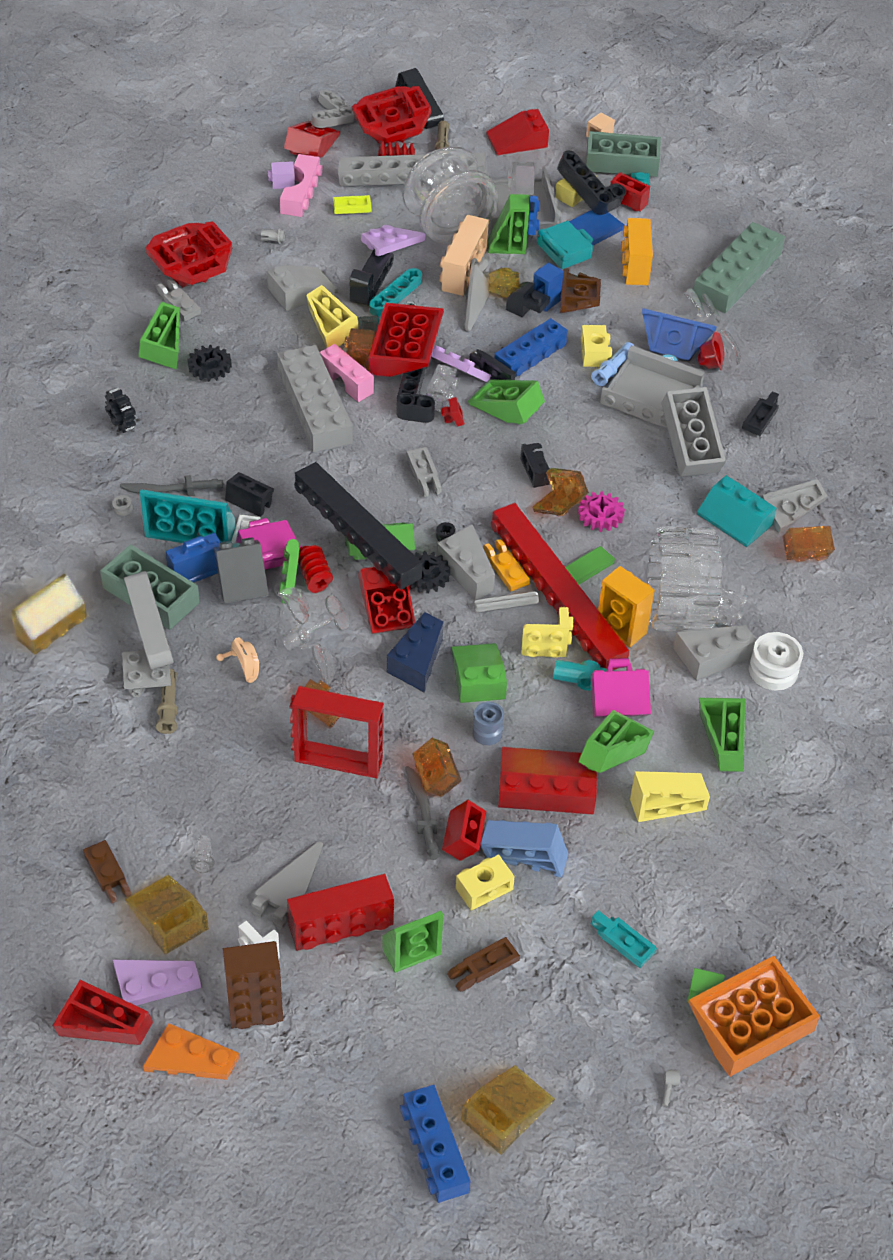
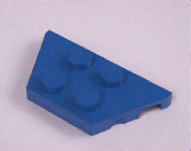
M529 196L527 235H536V231H539L537 212L540 211V200H538V196Z
M642 309L650 352L672 355L677 359L689 361L700 349V346L717 329V326Z

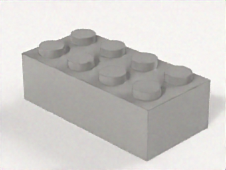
M707 387L667 391L661 404L680 477L720 472L726 459Z

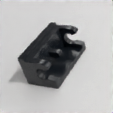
M540 443L522 444L520 459L533 488L555 484L556 482L555 477H553L554 471L549 468L543 456V451L533 452L535 449L542 448Z
M238 472L226 483L225 500L261 517L264 514V507L270 508L274 488Z

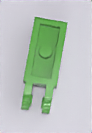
M297 539L287 541L284 549V557L287 561H283L282 574H285V581L280 583L279 595H283L282 603L287 604L291 603L294 595L300 547Z

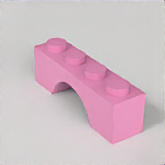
M298 154L294 163L295 180L299 184L284 188L280 197V214L302 217L304 211L308 210L309 198L312 199L313 188L317 187L318 176L322 175L323 167L320 165V157Z

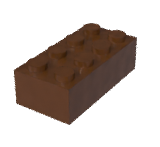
M276 941L222 948L231 1029H247L254 1025H274L277 1022H282L281 974Z

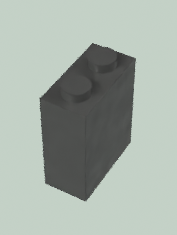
M250 537L241 539V543L232 544L231 541L219 543L218 547H214L221 595L224 603L269 595L261 543L258 540Z

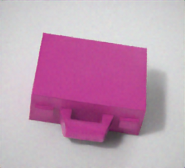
M267 518L250 521L249 528L238 530L236 543H241V539L250 537L261 543L265 570L283 566V561H287L284 557L287 541L291 539L296 540L287 520L270 523Z
M628 658L609 660L606 672L604 670H595L591 674L593 718L607 717L612 710L624 716H648L651 714L649 670L635 669L633 671ZM626 667V671H613V668Z

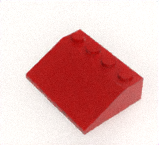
M385 303L369 354L370 373L376 376L391 377L428 367L444 308Z
M502 747L498 807L594 815L597 794V772L579 763L582 754L580 752Z

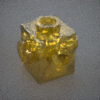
M499 268L489 273V292L499 294L501 297H508L520 285L519 273L511 271L510 268Z

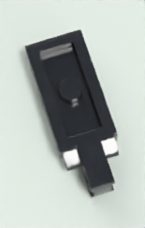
M476 349V351L470 353L469 360L479 366L481 371L490 374L491 380H515L516 372L486 352Z
M772 391L766 400L760 398L743 422L742 429L761 436L778 411L779 405H777L779 394Z

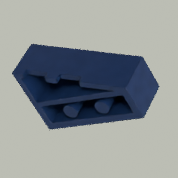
M424 612L387 654L386 672L425 693L427 681L431 675L432 667L443 639V621Z

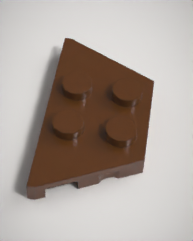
M564 268L560 313L600 306L601 279L587 276L581 272L577 276L569 273V268Z

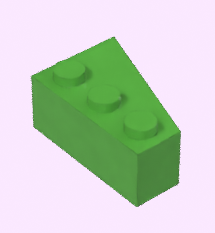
M164 302L160 303L140 340V358L177 369L180 323L179 307Z
M699 698V714L719 770L744 772L746 699Z

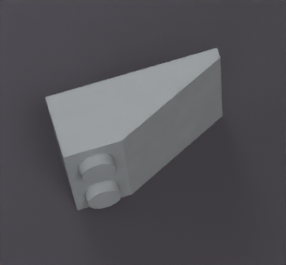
M282 265L267 271L268 290L286 311L307 304L306 295L321 285L331 294L337 293L335 286L318 267Z

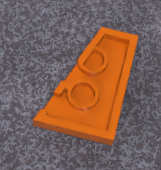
M168 1023L143 1065L144 1072H153L154 1070L167 1071L168 1074L174 1075L188 1073L194 1074L195 1077L227 1080L239 1059V1053Z

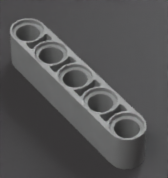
M143 571L124 577L151 670L174 663L147 572Z

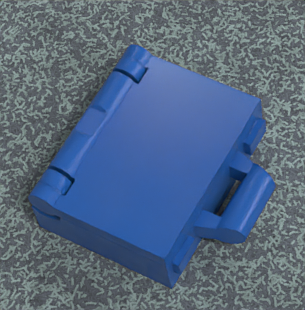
M215 533L185 541L183 545L166 551L167 567L193 583L218 574L214 547H218L221 542Z

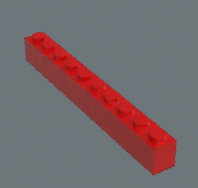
M512 503L494 510L491 521L492 530L498 533L506 547L511 550L514 558L523 566L527 576L532 578L536 588L544 594L547 603L557 611L558 617L559 607L569 608V617H573V630L569 631H571L572 636L578 639L582 649L588 652L592 661L597 662L601 668L607 669L610 659L628 658L630 650L517 504Z

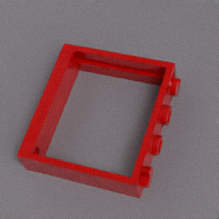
M298 686L296 695L292 694L289 706V709H292L290 723L293 724L290 737L294 738L291 750L294 751L295 762L377 779L383 762L384 703ZM307 711L367 722L368 753L308 741Z

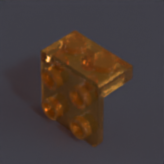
M550 468L546 474L553 490L532 508L534 512L542 514L565 515L571 507L580 503L582 498L589 493L581 471Z

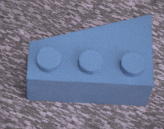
M488 820L481 841L486 858L500 855L506 864L517 866L519 862L531 865L534 871L539 872L540 868L554 871V876L562 878L569 853L557 824Z

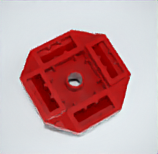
M401 86L364 96L357 104L352 106V111L365 134L370 135L379 144L384 141V144L388 145L389 142L391 144L398 141L404 143L406 139L421 134L431 114V106L419 86H412V88Z
M211 221L205 222V224L187 223L155 235L145 249L146 254L163 274L171 277L184 288L198 282L206 283L209 278L226 272L233 247L230 239Z

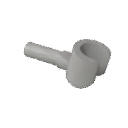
M668 1070L664 1076L663 1107H668L672 1086L680 1085L679 1070Z

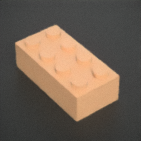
M466 215L464 221L460 222L458 233H454L452 244L448 245L446 256H443L440 262V267L443 268L440 275L442 291L464 296L470 283L471 261L473 258H476L480 262L487 250L488 219Z

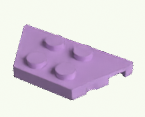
M383 225L381 228L370 229V231L362 233L361 241L370 250L374 248L375 255L381 256L425 241L426 233Z

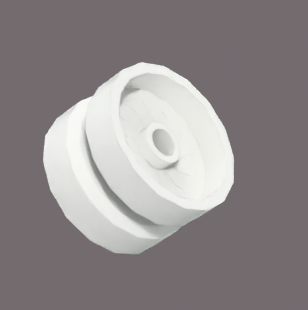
M771 632L760 636L754 644L750 660L749 673L756 684L769 690H784L791 687L797 680L804 654L802 646L795 638L780 632Z

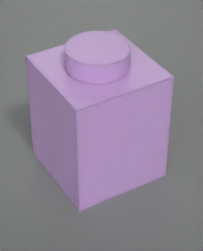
M293 162L271 163V170H268L269 182L272 181L273 189L295 186Z

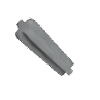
M537 591L476 599L474 600L475 612H484L538 603L539 596Z

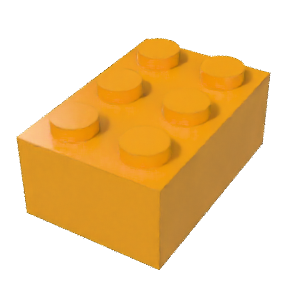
M628 218L627 226H623V237L625 238L621 241V252H624L622 253L621 263L625 264L622 267V277H625L626 285H649L653 258L651 219Z
M619 566L602 580L598 610L623 643L631 648L647 634L655 590L649 584L634 576L633 573Z

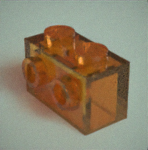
M351 328L349 336L345 337L344 348H348L346 353L370 372L369 354L375 338V331Z
M830 526L789 528L782 536L787 560L803 562L807 559H815L816 561L826 560L835 550Z
M432 737L412 753L415 767L421 776L422 786L426 792L443 797L462 781L447 743Z

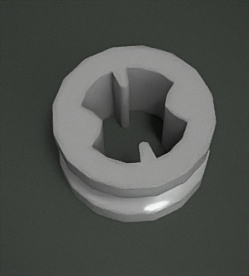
M117 496L112 502L114 512L118 515L125 516L133 510L132 501L128 496Z

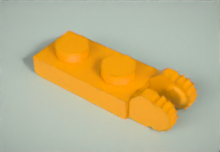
M501 539L495 541V547L500 554L495 555L494 549L489 543L483 545L491 566L510 592L530 585V578L511 552L507 551L506 545Z

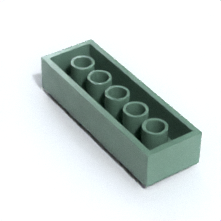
M752 222L695 280L692 298L726 313L782 254L785 236Z

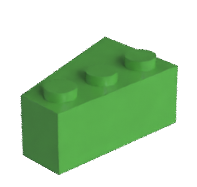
M509 195L488 238V253L526 254L529 195Z
M612 710L587 739L579 763L585 765L590 770L601 773L644 754L654 731Z

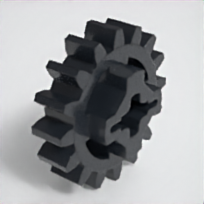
M209 345L208 348L201 346V350L195 348L194 353H190V358L187 359L189 373H193V377L199 376L201 381L204 378H207L208 382H210L211 378L217 381L219 376L224 378L225 373H230V368H232L230 353H226V349L220 350V346L212 348V345Z
M118 387L106 391L105 398L107 401H105V410L112 424L118 426L119 431L122 430L123 433L135 429L136 423L134 419L136 417L134 415H136V412L129 397L126 394L123 395L122 390H119Z
M423 551V555L416 552L415 556L422 562V578L412 583L410 589L417 587L419 593L422 589H425L426 593H429L430 589L438 592V586L444 588L445 582H449L450 567L448 566V561H443L442 555L436 557L435 552H432L430 555H427L426 551Z

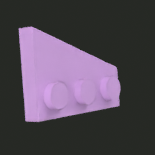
M113 960L122 999L136 1006L201 988V982L194 961Z

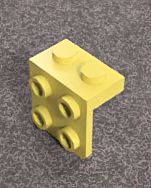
M559 607L558 625L525 624L523 626L521 654L530 657H566L567 645H571L572 633L569 630H573V617H569V608Z

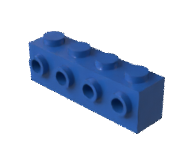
M550 318L496 352L494 358L516 372L515 377L520 376L524 371L534 367L538 362L548 358L557 350L562 349L567 343L568 330Z
M435 1085L404 1093L403 1105H400V1111L403 1120H408L411 1129L408 1130L410 1140L413 1145L417 1144L420 1151L417 1154L419 1165L422 1170L426 1169L429 1178H426L430 1194H435L438 1203L470 1193L471 1181Z

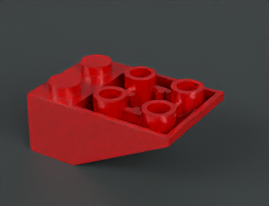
M375 567L360 569L358 577L361 594L372 634L411 628L415 623L409 586L400 590L395 584L389 582L387 576L381 570L379 571Z

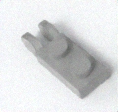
M167 280V285L171 292H168L162 283L157 285V290L164 298V301L167 304L180 308V318L183 321L201 314V308L181 288H178L174 280Z
M427 447L406 451V457L417 484L420 485L422 495L424 497L429 496L427 483L431 482L435 493L441 494L442 489L438 473Z

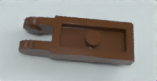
M106 840L83 849L84 856L103 892L105 891L111 904L117 902L116 894L112 888L118 885L125 897L131 896L125 876Z
M504 937L463 959V962L451 968L447 975L452 980L462 976L466 971L470 973V975L456 984L457 990L463 992L471 988L475 983H479L520 961V955L507 937Z

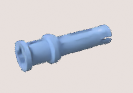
M626 342L610 360L603 361L600 368L592 372L591 377L595 384L604 386L610 377L615 376L617 368L627 360L628 350L631 345L634 346L632 343Z

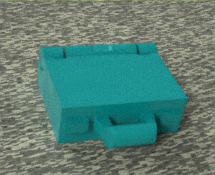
M568 220L538 231L537 245L561 269L592 258L593 245L591 243L593 238L584 229L577 230Z

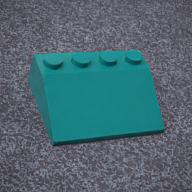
M140 490L145 537L183 543L198 537L197 533L199 532L201 537L215 533L220 542L232 541L235 531V517L227 503Z

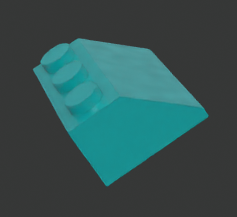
M726 475L712 487L698 509L697 515L745 547H748L773 525L777 508Z

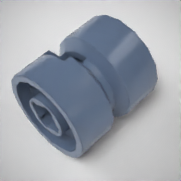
M487 701L477 705L474 710L472 734L474 739L482 745L496 744L502 738L504 711L499 704Z

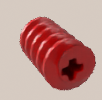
M382 141L378 150V156L415 155L413 143H410L409 148H407L406 143H403L400 148L398 142H396L394 147H392L391 142L385 147L384 141Z
M317 545L300 547L298 564L305 578L308 590L313 593L325 590L333 580V575L327 560H325L323 550Z

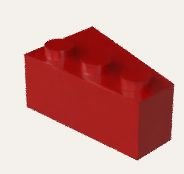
M79 980L52 1026L57 1034L63 1037L141 1045L153 1024V1020L148 1011Z

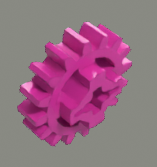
M603 491L600 492V495L592 492L591 497L585 495L584 500H580V506L578 507L579 520L584 521V526L591 525V530L599 528V532H602L603 528H606L608 531H611V526L618 528V523L623 521L625 512L623 502H618V497L611 498L612 493L606 496Z

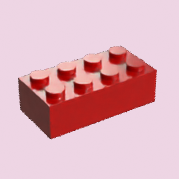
M386 874L287 899L288 926L296 951L302 949L309 950L317 945L335 943L343 938L358 937L366 932L384 930L394 925V896Z

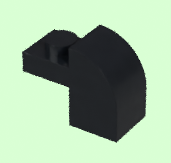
M522 282L507 297L506 310L520 317H523L530 309L541 313L550 303V296L534 290V283Z

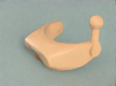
M240 637L235 638L231 644V651L218 654L216 659L223 661L224 658L231 655L237 656L246 681L252 683L257 679L259 673L257 653L250 642H244Z

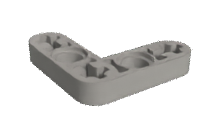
M321 90L319 92L318 101L328 110L312 114L311 124L314 127L326 128L354 122L355 116L352 107L332 91Z

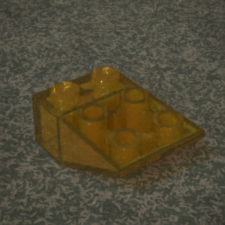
M169 875L125 899L126 903L165 955L209 929L206 911L189 891Z
M514 1065L480 1087L462 1105L461 1120L502 1155L555 1101V1098Z

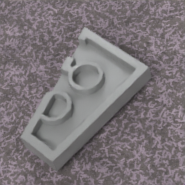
M817 479L764 494L761 498L777 508L773 524L778 533H780L824 502L827 494Z

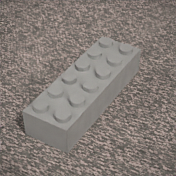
M306 346L277 353L278 372L312 451L317 452L353 444V425L317 346Z

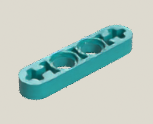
M417 268L406 270L370 301V313L373 316L381 317L385 303L398 304L422 283V272ZM398 286H405L406 288L401 289ZM386 296H394L395 298L389 299Z

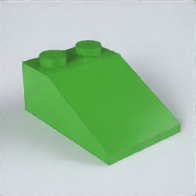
M489 380L468 402L469 405L507 423L523 424L528 421L534 412L538 411L545 400L538 381Z
M496 643L451 647L460 703L506 699L507 678L504 663Z
M442 911L392 929L382 935V949L395 973L441 955Z

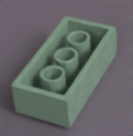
M589 131L586 165L592 172L610 174L622 172V174L627 175L643 172L649 173V177H658L661 137Z
M131 544L100 570L103 588L131 606L124 577L146 571L162 624L169 630L200 603L198 585Z

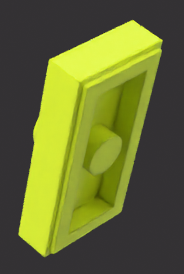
M370 195L333 197L335 214L372 212Z

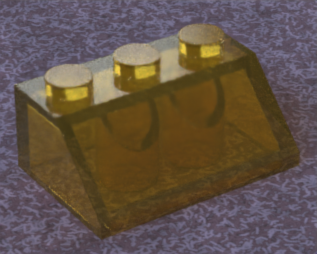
M65 574L11 611L17 640L35 655L41 650L46 649L59 637L64 636L67 631L80 624L87 617L85 602Z

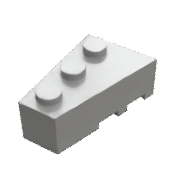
M473 524L438 542L437 557L442 555L443 561H448L450 575L475 600L494 591L495 573Z
M746 625L676 632L673 650L697 681L750 660L757 639Z

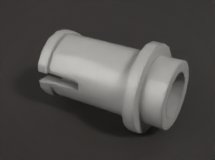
M281 228L278 230L262 229L261 241L284 242L285 230H281Z

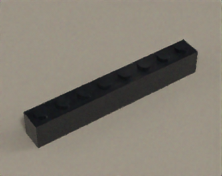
M317 462L295 472L294 487L296 491L302 494L311 506H315L321 515L334 525L338 532L346 536L349 543L354 544L361 554L374 564L377 570H381L387 576L390 583L395 584L402 590L422 578V562Z

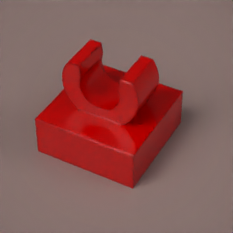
M457 398L448 399L450 407L441 408V414L444 416L445 423L455 421L457 427L464 425L463 411Z

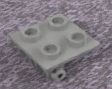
M145 650L122 652L124 689H129L133 697L141 696L143 688L171 686L170 664L151 670Z

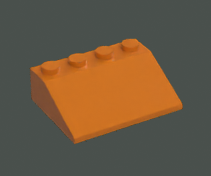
M775 956L752 966L688 1001L714 1056L729 1077L814 1032L820 1018L818 1012Z

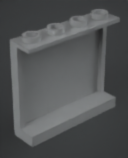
M545 167L542 168V177L490 180L488 171H486V181H480V190L491 232L510 194L538 196V200H540V211L537 212L539 229H546L557 225V222L561 219L560 209H557L554 187L550 186L551 177L550 174L547 175Z
M631 345L628 350L627 360L609 387L602 388L600 403L667 428L661 404L667 391L702 388L705 372Z

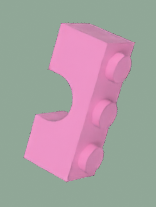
M333 344L319 352L332 381L341 376L345 384V392L353 399L360 402L374 394V376L340 347Z

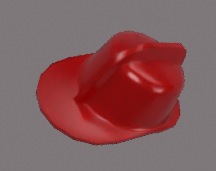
M715 331L712 339L700 346L698 364L705 365L707 369L719 368L722 370L724 345L720 333Z

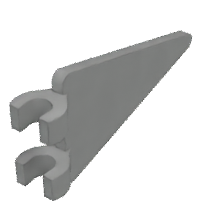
M482 257L480 262L476 258H473L471 261L472 266L465 320L466 332L471 331L492 290L491 283L497 277L494 269H491L489 274L486 273L485 269L488 266V261L485 257Z
M322 842L314 844L255 891L256 898L252 902V906L255 907L252 910L253 915L261 918L270 904L277 908L273 914V917L276 918L273 925L281 929L288 921L287 899L306 894L323 849Z

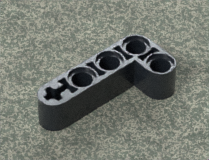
M413 68L399 72L395 87L406 86L412 88V86H419L431 106V114L424 128L429 129L438 126L440 121H444L443 113L418 69Z
M570 150L563 152L557 170L594 213L604 215L620 206L626 194V189L623 185L615 183L605 187L575 152Z
M374 249L362 271L357 269L352 271L350 276V301L370 305V301L376 296L392 267L393 253L377 256Z
M425 367L403 373L397 395L396 415L402 420L429 423L434 420V398L420 394L425 376Z

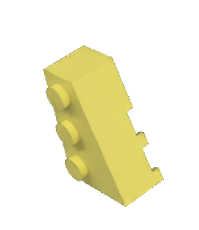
M323 285L306 295L310 313L326 348L333 344L339 347L360 333L357 316Z
M635 771L630 801L638 822L707 810L710 795L701 773Z

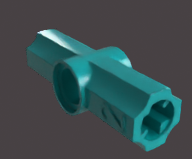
M557 659L553 679L577 683L579 688L591 691V674L595 670H604L606 672L607 669L601 668L597 662L592 660H586L580 664Z

